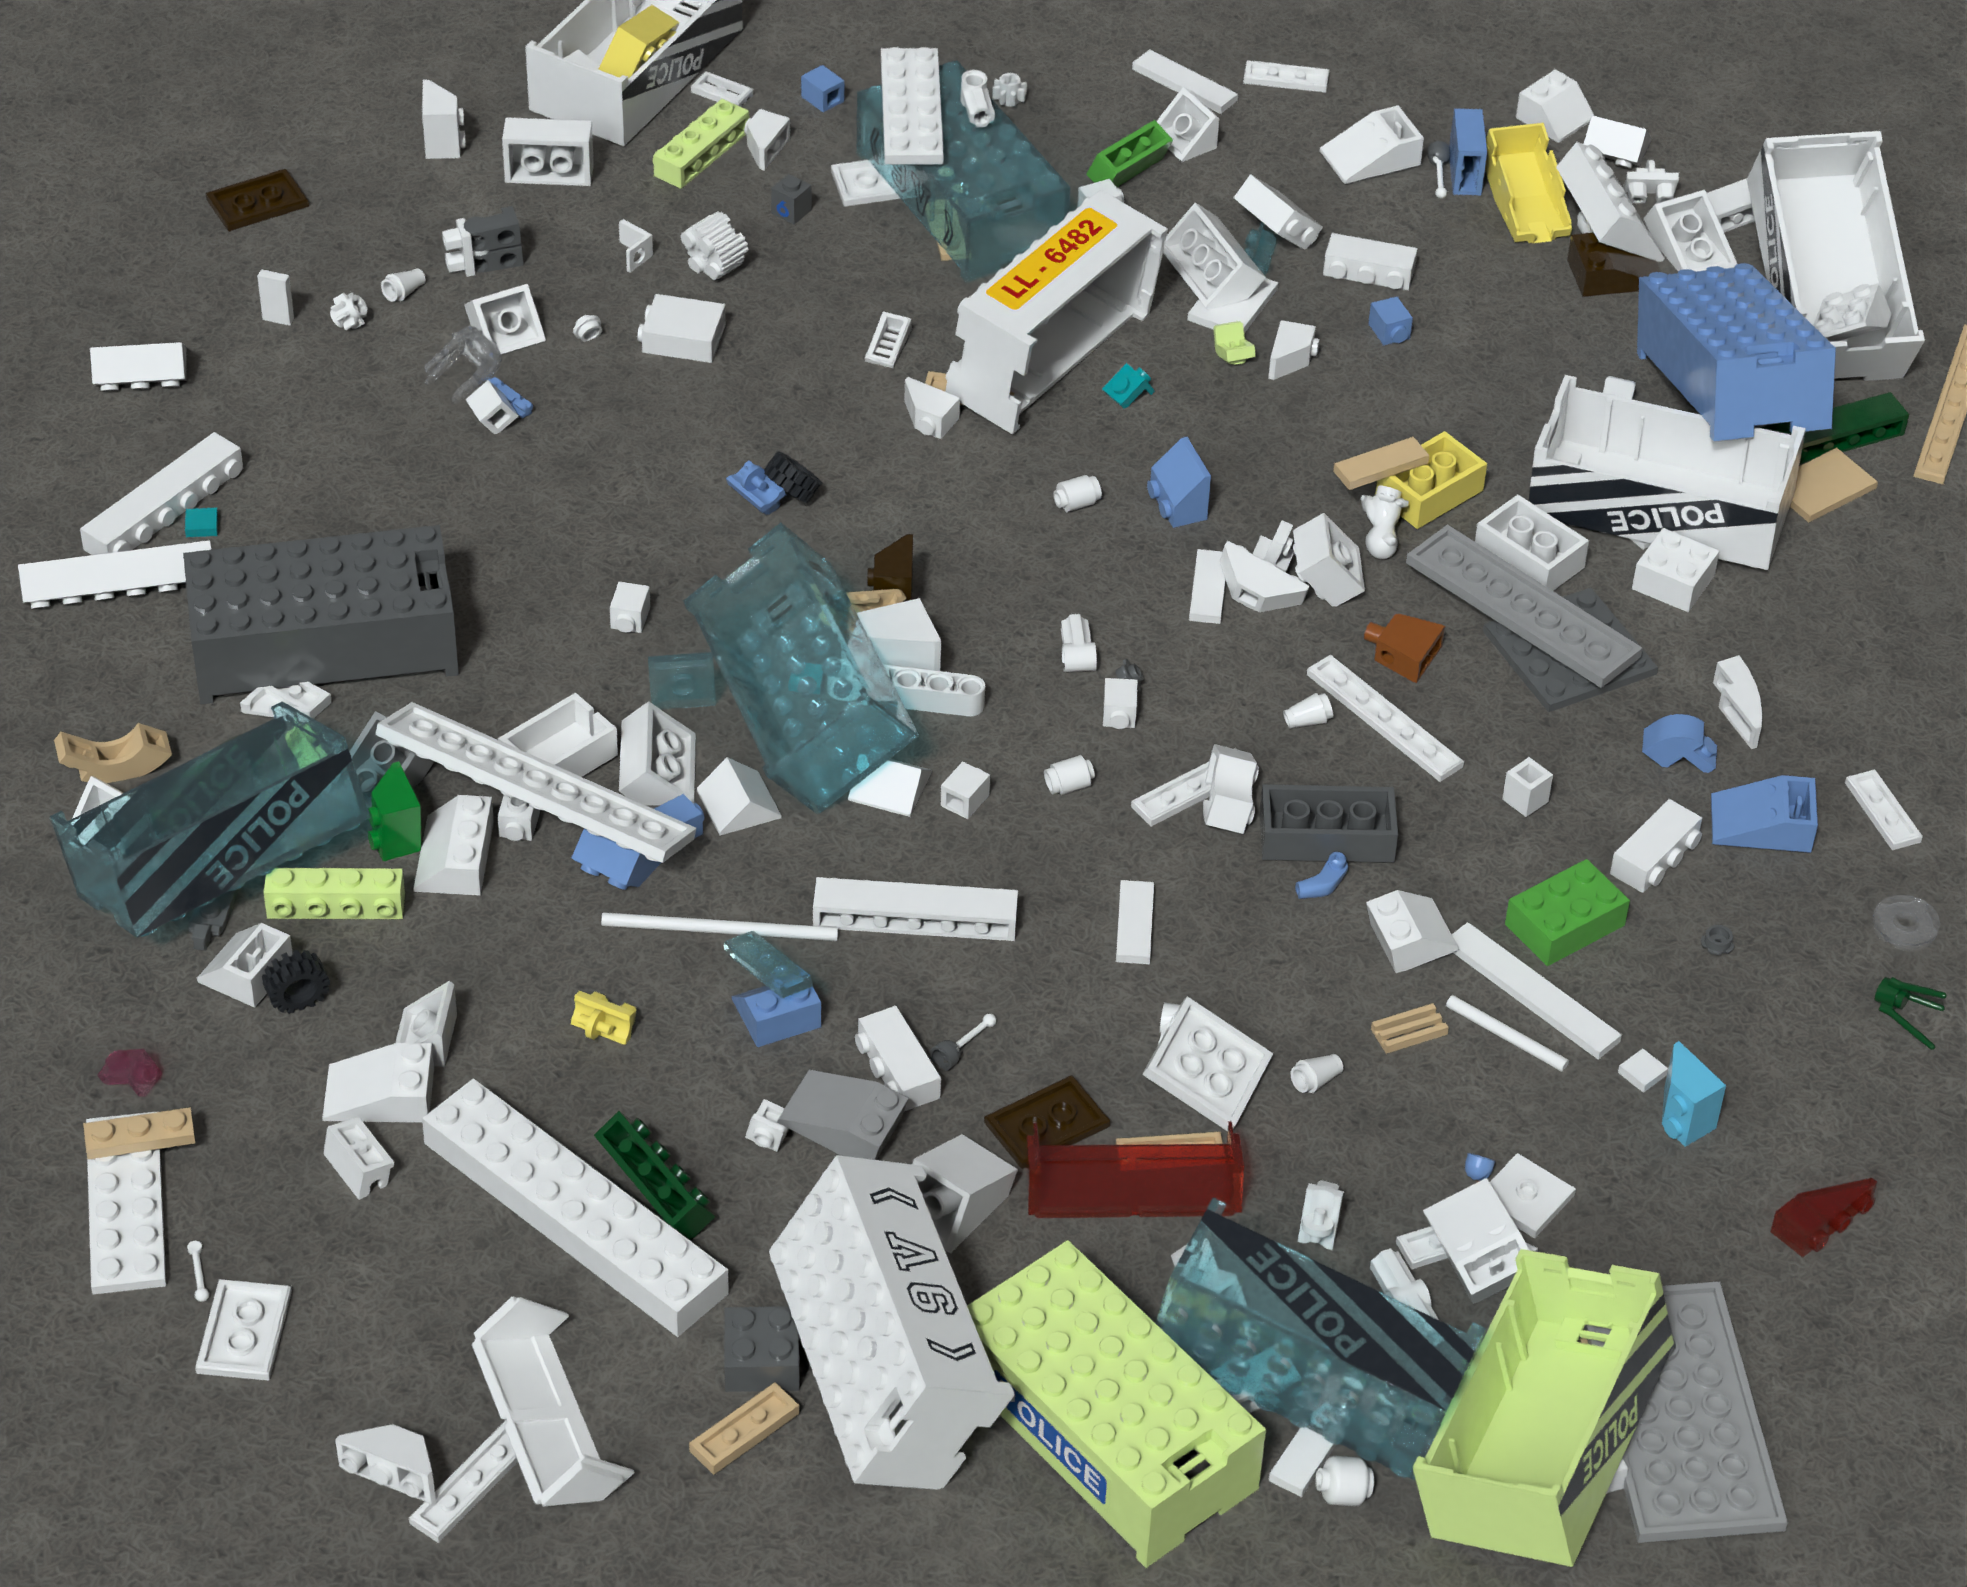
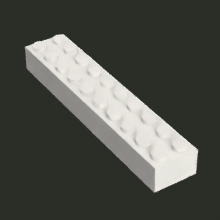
M474 1078L422 1118L424 1144L677 1337L729 1294L728 1269Z

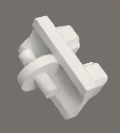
M1647 160L1646 168H1636V172H1627L1623 189L1628 193L1632 203H1645L1647 193H1656V203H1661L1673 199L1679 175L1678 173H1665V169L1655 168L1654 160Z
M1322 1180L1318 1181L1317 1185L1308 1184L1298 1242L1319 1243L1324 1248L1333 1250L1344 1191L1339 1190V1185Z

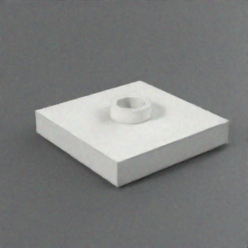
M1518 1153L1490 1181L1491 1186L1517 1228L1533 1238H1536L1575 1196L1576 1188Z

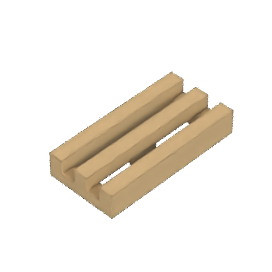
M1433 1003L1374 1021L1371 1025L1372 1032L1386 1054L1448 1035L1449 1029L1446 1023H1442L1440 1013L1436 1014V1007ZM1434 1025L1433 1027H1429V1028H1426V1029H1423V1030H1420V1031L1415 1032V1031L1418 1030V1029H1421V1028H1424V1027H1428V1026ZM1404 1034V1036H1400L1387 1041V1039Z

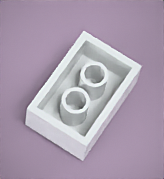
M531 118L505 119L502 137L505 183L591 186L594 166L592 121Z
M1516 495L1478 522L1475 537L1476 543L1552 591L1585 567L1589 544L1588 539L1520 495Z

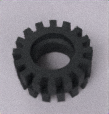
M777 451L764 468V474L769 479L782 487L787 493L789 492L793 497H797L805 503L811 500L822 484L820 479L811 471L781 451Z
M294 950L292 956L284 953L281 955L282 960L279 961L275 958L271 961L273 967L267 966L265 968L266 974L262 975V984L272 1006L277 1008L278 1011L283 1013L287 1010L288 1014L294 1013L296 1008L301 1011L307 1005L314 1007L316 1006L314 1001L318 1000L321 1002L324 999L323 993H328L330 980L320 958L314 952L310 954L308 950H304L300 954L299 950Z

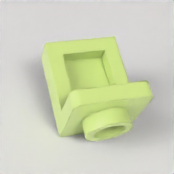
M1235 321L1214 326L1215 350L1219 357L1229 364H1242L1246 362L1247 358L1256 357L1255 345L1244 338L1242 322Z

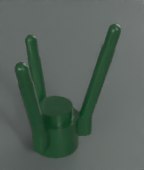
M1885 977L1879 984L1874 998L1876 1002L1881 1003L1879 1011L1889 1015L1921 1043L1934 1050L1935 1044L1898 1014L1895 1009L1899 1008L1902 1010L1908 1000L1929 1008L1944 1011L1945 1007L1943 1005L1910 993V991L1945 999L1947 994L1935 989L1906 983L1894 977H1891V979Z

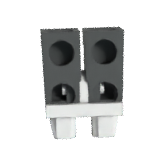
M513 206L501 208L502 214L488 217H472L466 221L465 218L456 219L457 228L442 231L446 251L459 248V251L445 253V262L449 273L465 270L466 276H473L475 272L482 273L523 266L520 227Z

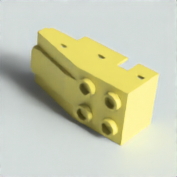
M1544 123L1492 128L1488 130L1486 138L1487 157L1485 171L1497 207L1515 242H1549L1555 240L1556 237L1570 236L1572 230L1571 218L1564 200L1565 186L1556 168L1557 162L1553 150L1549 151V155L1546 152L1549 138Z

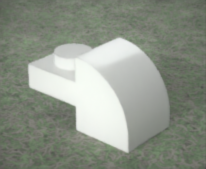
M1282 520L1273 540L1261 535L1253 555L1273 563L1278 569L1286 572L1294 554V550L1290 549L1294 539L1288 537L1293 525Z

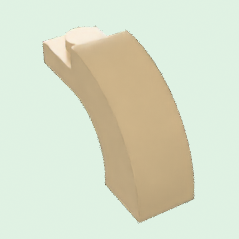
M140 723L127 735L108 742H94L64 732H60L54 740L59 763L69 768L79 769L81 781L88 782L91 776L105 783L141 777L161 766L172 755L167 733Z

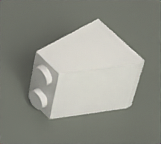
M920 598L854 613L851 616L849 614L850 619L847 618L849 621L847 622V629L844 630L857 637L859 635L864 641L848 633L845 634L843 630V638L847 647V651L843 652V660L874 663L875 661L876 664L940 671L941 639ZM847 636H848L864 653H862V652L847 638ZM854 640L862 643L865 646V648L868 647L869 651H866L869 654H871L872 657L868 655Z
M963 1134L914 1158L912 1165L922 1166L926 1174L925 1180L923 1182L917 1181L944 1250L952 1253L1009 1196L1018 1170Z

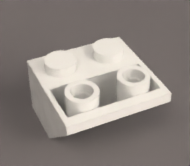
M263 923L236 933L197 977L198 983L255 1008L267 994L262 984V975L266 974L265 968L267 966L273 967L271 961L275 958L279 961L282 960L281 955L284 953L292 956L290 935Z

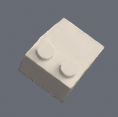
M1705 190L1654 204L1643 218L1656 245L1677 271L1682 269L1706 271L1708 267L1719 266L1725 269L1735 268V265H1737Z
M394 1043L329 1064L322 1120L346 1121L359 1116L362 1122H422V1118L430 1112L434 1074L432 1043Z

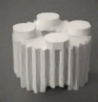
M717 211L688 228L680 236L682 243L688 250L687 253L691 256L688 259L689 267L696 273L703 271L713 280L721 278L740 266L744 261L743 258L745 256L743 254L749 250L746 246L748 245L745 242L746 238L741 233H735V229H732L731 224L727 223L730 219L723 212L719 213Z

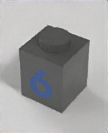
M788 174L771 188V214L795 225L812 210L811 184Z

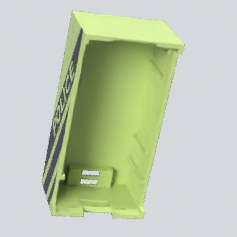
M1520 1249L1515 1259L1518 1270L1426 1457H1417L1412 1468L1432 1538L1573 1567L1667 1361L1674 1341L1659 1273L1616 1265L1611 1266L1610 1274L1569 1267L1567 1257ZM1586 1324L1608 1328L1611 1331L1608 1335L1583 1329ZM1581 1337L1603 1341L1605 1344L1602 1347L1577 1341Z

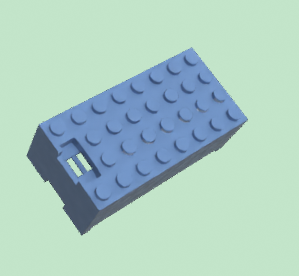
M1741 263L1735 265V268L1724 269L1719 266L1708 267L1706 271L1682 269L1676 274L1653 272L1647 277H1639L1637 354L1640 359H1646V356H1648L1699 414L1702 415L1710 425V438L1713 441L1754 437V426L1790 422L1791 433L1793 426L1806 428L1805 432L1832 429L1836 348L1754 266Z

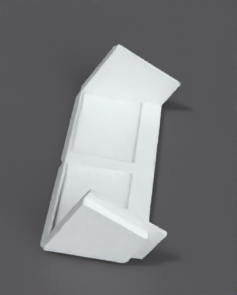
M512 1296L474 1332L476 1339L472 1343V1347L499 1415L508 1422L504 1427L534 1503L542 1504V1506L602 1501L634 1474V1470L600 1460L549 1336L569 1315L542 1304Z

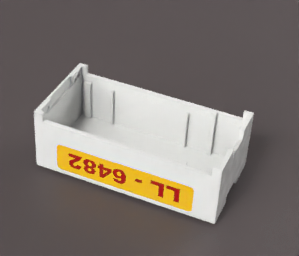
M1101 189L1091 198L1087 197L1079 208L1074 212L1070 211L1057 226L1053 225L1040 240L1036 239L1023 254H1018L1006 268L999 269L989 282L982 283L973 295L961 301L957 309L959 317L955 335L965 340L962 359L959 362L953 361L950 364L946 374L947 385L945 392L959 397L961 404L1013 435L1020 429L1018 424L1020 413L1128 320L1134 317L1143 321L1149 316L1168 228ZM1010 391L1014 392V397L1009 395Z

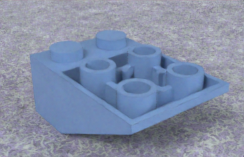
M1781 775L1711 793L1712 844L1811 853L1818 826L1815 778Z

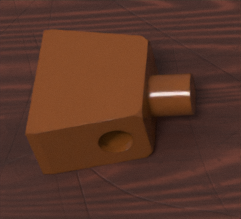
M1395 614L1386 627L1370 622L1365 630L1364 640L1376 644L1375 661L1417 683L1442 648L1445 626L1403 614Z

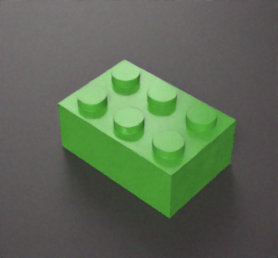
M1585 859L1510 898L1505 925L1546 966H1549L1625 926L1630 900L1588 859Z

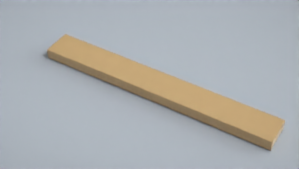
M1965 324L1914 473V477L1944 484L1967 414V325Z

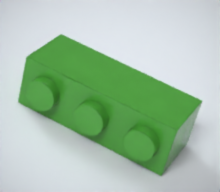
M1153 120L1098 153L1086 175L1094 183L1110 179L1118 187L1163 159L1173 139Z

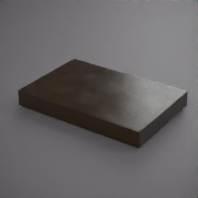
M287 169L206 193L207 201L228 232L309 207L307 198Z
M1073 1075L984 1116L985 1125L1021 1169L1110 1127L1108 1117Z

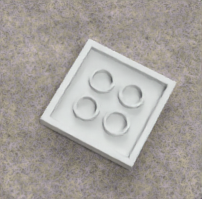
M1187 996L1179 1006L1142 1075L1230 1132L1236 1126L1273 1053Z

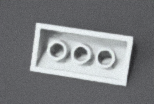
M1196 202L1166 236L1163 253L1203 305L1209 310L1247 300L1266 278L1220 219Z

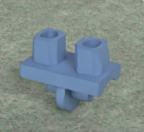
M747 461L739 472L726 478L727 483L759 511L766 515L771 514L780 507L779 500L786 495L785 490L764 474L763 468L754 465L751 461Z

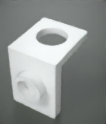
M624 219L619 222L620 243L629 247L626 250L627 271L632 272L653 256L652 234ZM636 252L640 253L641 256L634 262Z

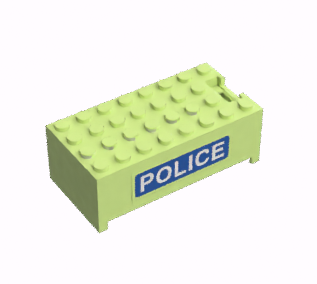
M1069 1240L967 1305L997 1382L1010 1383L1015 1394L1000 1415L1137 1551L1136 1559L1145 1568L1184 1542L1185 1534L1216 1512L1220 1515L1224 1514L1259 1489L1266 1429ZM1192 1449L1199 1453V1455L1179 1469L1173 1464ZM1204 1460L1211 1464L1190 1480L1184 1475Z

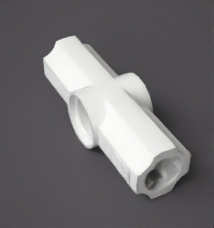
M1392 1249L1381 1251L1371 1260L1370 1269L1384 1291V1298L1436 1348L1445 1339L1413 1309L1415 1308L1438 1319L1431 1308V1298L1425 1283L1421 1279H1414L1399 1252L1392 1251Z

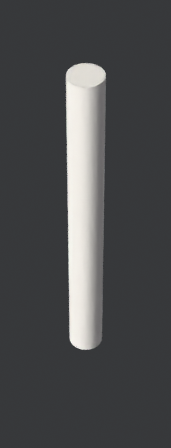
M1454 995L1448 999L1446 1007L1552 1067L1562 1072L1568 1066L1569 1060L1467 1002Z

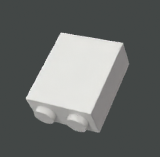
M1251 174L1234 196V199L1275 233L1304 250L1317 239L1319 232L1323 228L1280 191Z
M656 294L652 305H647L645 324H640L638 329V341L642 342V352L712 363L725 328V304Z

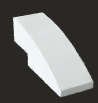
M1740 656L1717 662L1713 681L1714 685L1721 692L1719 709L1751 749L1757 748L1762 727V707L1757 685L1750 670Z

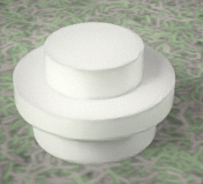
M596 315L582 316L575 324L573 329L574 335L583 342L597 338L602 332L601 320Z

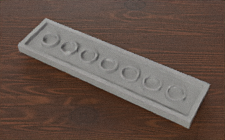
M1448 524L1407 554L1406 563L1600 688L1604 687L1642 655L1643 648Z

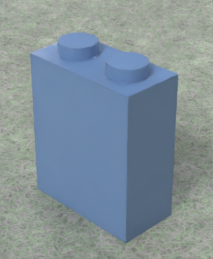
M1454 109L1449 144L1453 194L1481 195L1487 157L1483 110Z

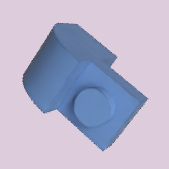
M1675 714L1665 716L1644 729L1642 752L1661 767H1669L1684 757L1703 772L1709 773L1716 769L1717 745L1711 738L1704 736V722L1690 715Z

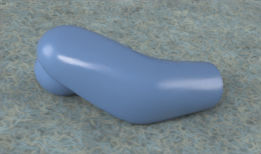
M1341 852L1331 853L1318 875L1296 882L1295 890L1298 898H1316L1330 895L1347 873L1348 864L1345 855Z

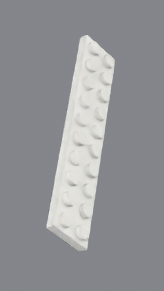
M409 703L377 724L376 735L386 739L391 745L402 746L411 750L417 756L440 763L450 771L467 775L479 784H487L500 790L506 796L516 797L529 803L535 809L552 813L564 822L579 825L593 835L608 838L622 848L632 849L644 854L651 861L663 863L694 840L697 828L416 703Z

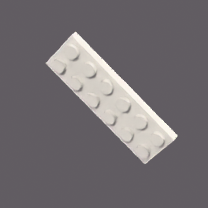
M881 48L885 164H943L938 48Z
M156 1112L86 1119V1123ZM160 1149L89 1160L87 1158L92 1294L165 1287L166 1269Z

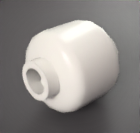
M1332 1456L1327 1459L1323 1468L1317 1470L1316 1488L1318 1491H1322L1325 1501L1330 1505L1359 1506L1366 1498L1372 1495L1374 1487L1373 1470L1367 1467L1362 1458Z

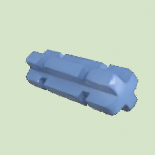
M498 378L488 379L506 396L519 417L524 418L532 414L533 405L531 402L506 384L504 385Z

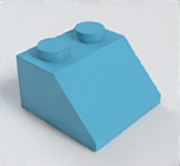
M1679 1041L1673 1045L1665 1082L1662 1125L1669 1137L1677 1139L1686 1147L1716 1129L1726 1085Z

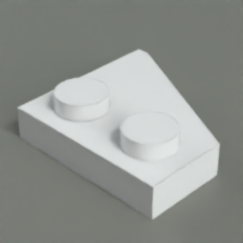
M310 682L299 683L300 686L293 685L283 688H275L273 686L258 687L240 702L241 712L245 714L278 717L286 713L288 719H294L297 716L299 720L312 721L331 704V694Z

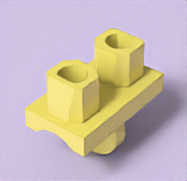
M582 991L575 994V1010L571 1019L572 1025L585 1029L586 1037L593 1040L600 1035L624 1045L628 1043L631 1038L632 1026L635 1023L636 1007L626 1003L620 1006L608 1002L605 995L595 991L592 994Z

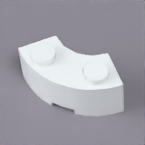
M1214 744L1205 780L1206 784L1211 785L1210 799H1204L1203 815L1206 825L1243 834L1246 824H1251L1255 813V806H1253L1252 784L1256 782L1259 771L1257 762L1251 753Z

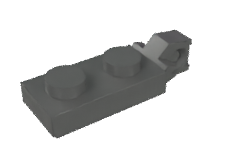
M218 874L213 880L216 882L223 874ZM226 875L227 877L218 887L222 890L234 876ZM241 877L224 894L194 908L189 921V932H193L191 937L194 942L193 949L206 951L212 935L220 936L221 933H224L242 885Z

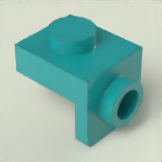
M1127 363L1102 388L1123 409L1127 408L1144 390L1150 395L1155 392L1149 384L1152 380L1151 377L1140 367L1135 371Z

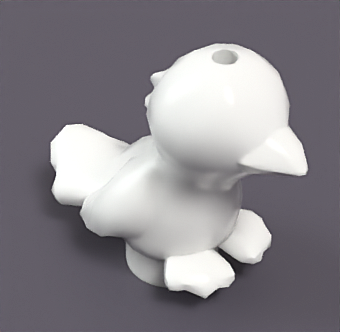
M1378 486L1376 495L1373 497L1370 495L1361 496L1362 508L1373 524L1372 529L1366 535V547L1370 554L1377 559H1387L1397 550L1398 539L1395 533V525L1400 518L1401 508L1409 506V501L1400 498L1401 491L1386 486Z

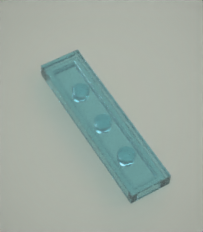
M754 931L724 942L725 951L732 959L781 998L813 986L811 976Z

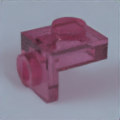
M145 1049L117 1050L111 1053L105 1060L106 1064L97 1074L104 1084L129 1083L138 1096L145 1097L159 1080L162 1072Z

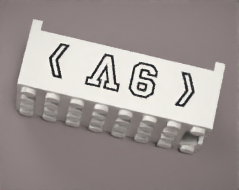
M836 1155L779 1238L769 1250L770 1258L778 1275L781 1289L785 1294L791 1316L799 1332L802 1346L806 1351L812 1373L817 1381L823 1403L827 1408L834 1427V1433L838 1438L853 1482L857 1484L941 1489L945 1487L966 1459L964 1452L958 1451L976 1427H990L1015 1394L1010 1383L997 1382L917 1183V1181L923 1182L926 1178L923 1167L920 1165Z

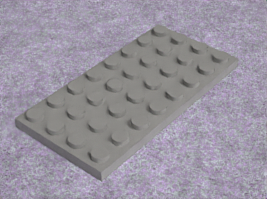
M1707 1282L1662 1286L1674 1345L1622 1457L1628 1467L1623 1487L1637 1542L1786 1531L1788 1524L1721 1283ZM1586 1324L1584 1327L1586 1331L1608 1335L1611 1331L1608 1328ZM1587 1339L1591 1345L1603 1347L1605 1344L1603 1341Z

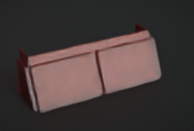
M1228 1121L1227 1144L1039 1146L1037 1123H1033V1136H1027L1028 1215H1035L1036 1218L1130 1217L1131 1215H1138L1139 1217H1200L1204 1215L1206 1209L1221 1216H1233L1234 1213H1242L1244 1161L1240 1135L1233 1134L1232 1121Z

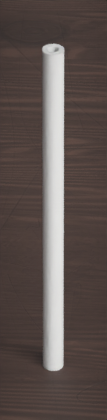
M602 913L601 920L602 926L829 941H837L838 938L837 927Z

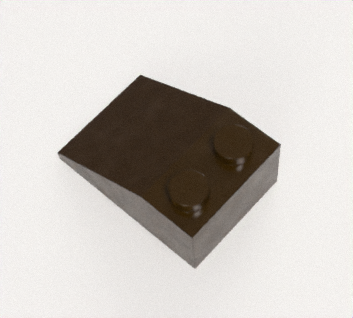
M1595 233L1571 235L1567 261L1582 297L1639 292V277H1647L1653 272H1661L1656 260L1601 243Z

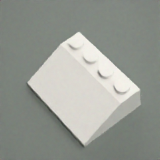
M1576 142L1556 168L1599 242L1656 260L1657 262H1662L1665 259L1614 175L1613 170L1603 159L1600 149L1592 144L1587 146Z

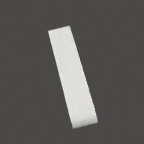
M848 660L834 662L829 668V694L838 701L851 703L858 701L861 704L962 716H976L984 710L985 682L975 675L876 664V667L872 663ZM864 670L873 678V680L879 686L889 689L893 698L884 695L882 692L887 694H890V692L883 690L880 687L878 689L872 683V681L866 676ZM844 679L850 681V682L840 683V681H841V680H844Z

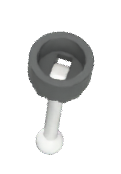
M1436 141L1428 146L1427 154L1430 163L1437 166L1438 189L1436 190V196L1444 198L1447 195V191L1443 183L1442 165L1449 161L1450 147L1446 142Z
M986 1014L983 1017V1022L956 1043L944 1040L936 1044L930 1050L932 1061L945 1071L950 1070L960 1060L961 1052L959 1048L986 1027H993L996 1024V1017L993 1014Z

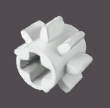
M1005 73L1000 76V80H994L992 98L999 99L1000 105L1015 106L1019 101H1025L1027 83L1020 82V77L1017 74Z
M342 293L333 299L335 305L331 307L330 315L338 327H344L347 330L349 328L356 329L365 324L362 318L367 316V306L360 296L353 295V293L348 295Z

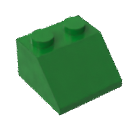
M394 762L371 792L372 807L367 808L369 822L372 826V830L368 831L369 843L372 850H378L383 862L421 851L420 804L400 762Z

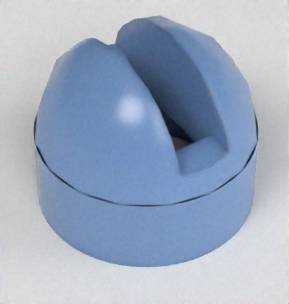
M1468 1153L1465 1171L1471 1179L1483 1180L1492 1173L1495 1160Z

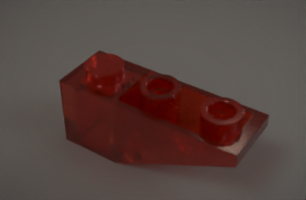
M1873 1178L1798 1193L1775 1212L1770 1232L1801 1257L1806 1256L1812 1250L1818 1252L1827 1244L1830 1235L1835 1231L1838 1233L1844 1232L1855 1215L1858 1213L1864 1215L1872 1208L1876 1200L1873 1196L1877 1181Z

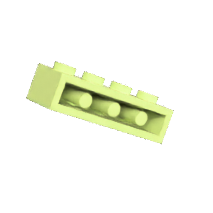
M724 99L719 100L698 119L691 122L680 134L674 136L663 148L656 151L653 155L654 176L682 189L746 135L744 129L749 119V111Z
M267 868L264 886L267 919H403L405 899L403 869Z

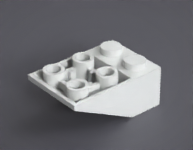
M1399 106L1373 111L1320 147V152L1342 182L1347 184L1419 166L1421 164L1424 138Z
M1879 283L1870 286L1869 284H1862L1850 292L1843 294L1835 292L1826 296L1822 301L1813 326L1829 342L1885 328L1888 326L1892 313Z
M1487 1178L1423 1210L1473 1304L1510 1286L1518 1270L1515 1259L1520 1249L1529 1250Z

